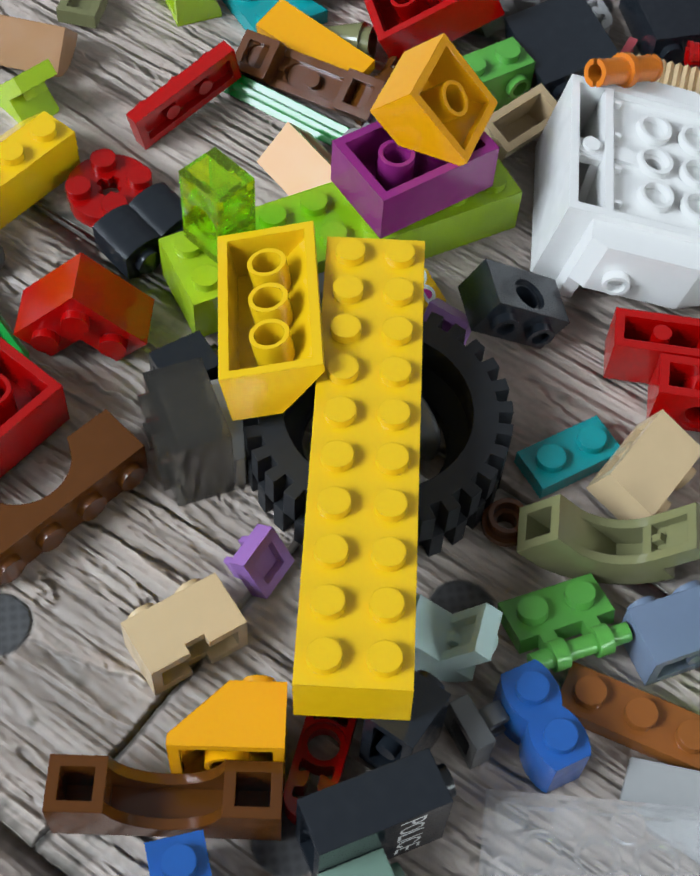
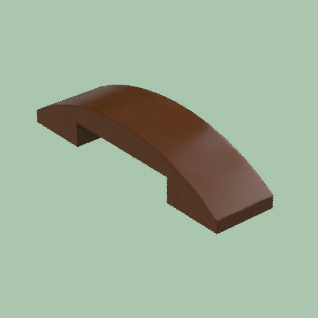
M249 29L246 30L236 51L240 73L298 100L361 122H371L373 115L370 110L386 84V81L349 68L347 71L289 49L281 41Z

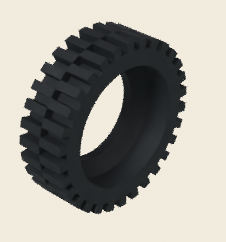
M431 312L427 321H423L421 395L443 432L446 444V459L438 475L419 484L418 546H423L428 557L441 552L444 536L452 546L463 539L466 525L473 530L481 521L484 509L493 503L496 491L499 489L514 424H511L514 414L513 402L507 401L510 389L506 378L497 380L500 367L495 359L492 357L482 362L485 347L477 339L465 346L466 330L456 323L448 332L442 330L444 317L434 312ZM316 381L284 413L243 419L248 481L253 492L258 490V503L265 513L274 508V524L283 532L294 523V541L302 546L309 475V462L305 458L302 441L307 424L314 412Z

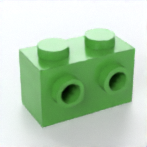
M514 37L463 55V58L498 101L494 112L530 90L536 62Z

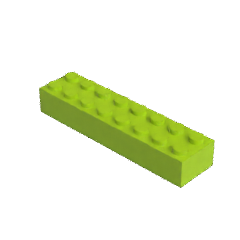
M498 158L492 187L381 239L425 241L426 259L515 228L523 192ZM329 182L159 238L158 242L162 275L192 333L200 330L205 337L218 332L217 236L313 221L315 226L318 274L325 272L327 236L380 238L335 184Z

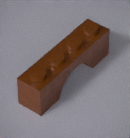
M106 409L67 437L71 454V465L66 478L56 490L40 500L27 504L10 505L0 503V585L14 581L20 576L27 564L43 552H50L57 548L70 531L83 521H90L96 518L109 501L122 491H129L135 488L148 472L145 445Z
M50 754L42 812L51 833L171 837L203 829L205 838L281 841L284 762L225 760L219 766L206 771L167 774L131 768L117 762L110 756Z

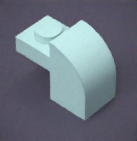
M421 594L417 595L414 670L416 672L417 670L427 671L444 682L472 681L476 665L491 661L492 654L497 648V634L503 612L486 602L452 614Z

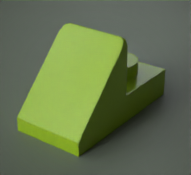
M49 59L42 61L0 85V107L18 123L43 111L52 116L59 112V107L45 83L47 79L57 74Z

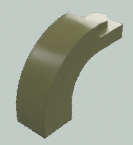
M558 494L519 508L517 553L547 571L572 579L589 573L593 575L597 583L617 585L645 584L675 578V566L700 559V504L694 502L645 518L619 520L588 513L563 495Z

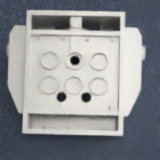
M571 75L535 146L530 272L555 279L560 295L568 298L573 295L580 285L583 288L604 292L609 295H617L675 310L700 306V94L656 81L638 82L630 88H623L618 85L596 88L590 87L586 83L584 76Z

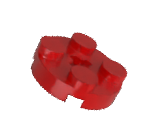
M107 148L95 150L91 153L90 159L84 160L71 171L65 182L67 200L74 217L84 225L92 228L105 214L119 206L129 204L140 192L152 186V172L147 166L129 156L115 154ZM107 188H116L119 191L118 193L110 191L107 195L102 194V191Z

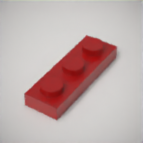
M223 40L126 113L136 141L145 150L241 78L234 49Z

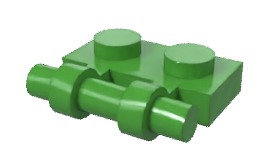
M591 573L499 602L497 609L503 612L501 624L518 653L521 654L539 648V650L527 654V662L535 659L555 673L571 668L572 661L593 654L597 658L613 654L617 646L633 640L631 629L626 622L608 626V624L614 623L615 608ZM578 634H581V635H582V636H579V637H576V638H573V639H570V640H567V641L564 640V639H566V638H569V637H572V636H575V635H578Z

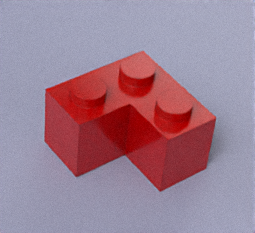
M81 252L23 290L13 335L27 342L37 351L46 353L49 356H53L78 340H82L99 350L101 354L118 361L147 345L155 299Z

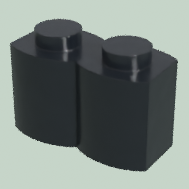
M160 182L140 192L129 204L119 206L105 214L92 228L96 247L128 279H132L141 274L151 273L160 264L159 238L198 226L197 213L164 182Z

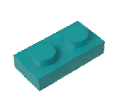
M596 415L518 451L514 463L541 499L600 471L620 445Z

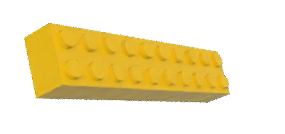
M327 236L321 310L325 372L316 380L292 679L293 715L411 720L415 669L425 241Z

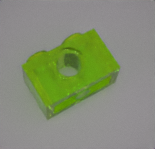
M214 147L178 172L184 236L218 264L217 236L256 230L255 178Z

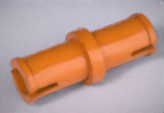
M621 52L615 54L612 58L590 59L584 68V78L590 87L618 85L623 88H630L638 82L657 81L663 73V62L657 54L635 56L630 52Z

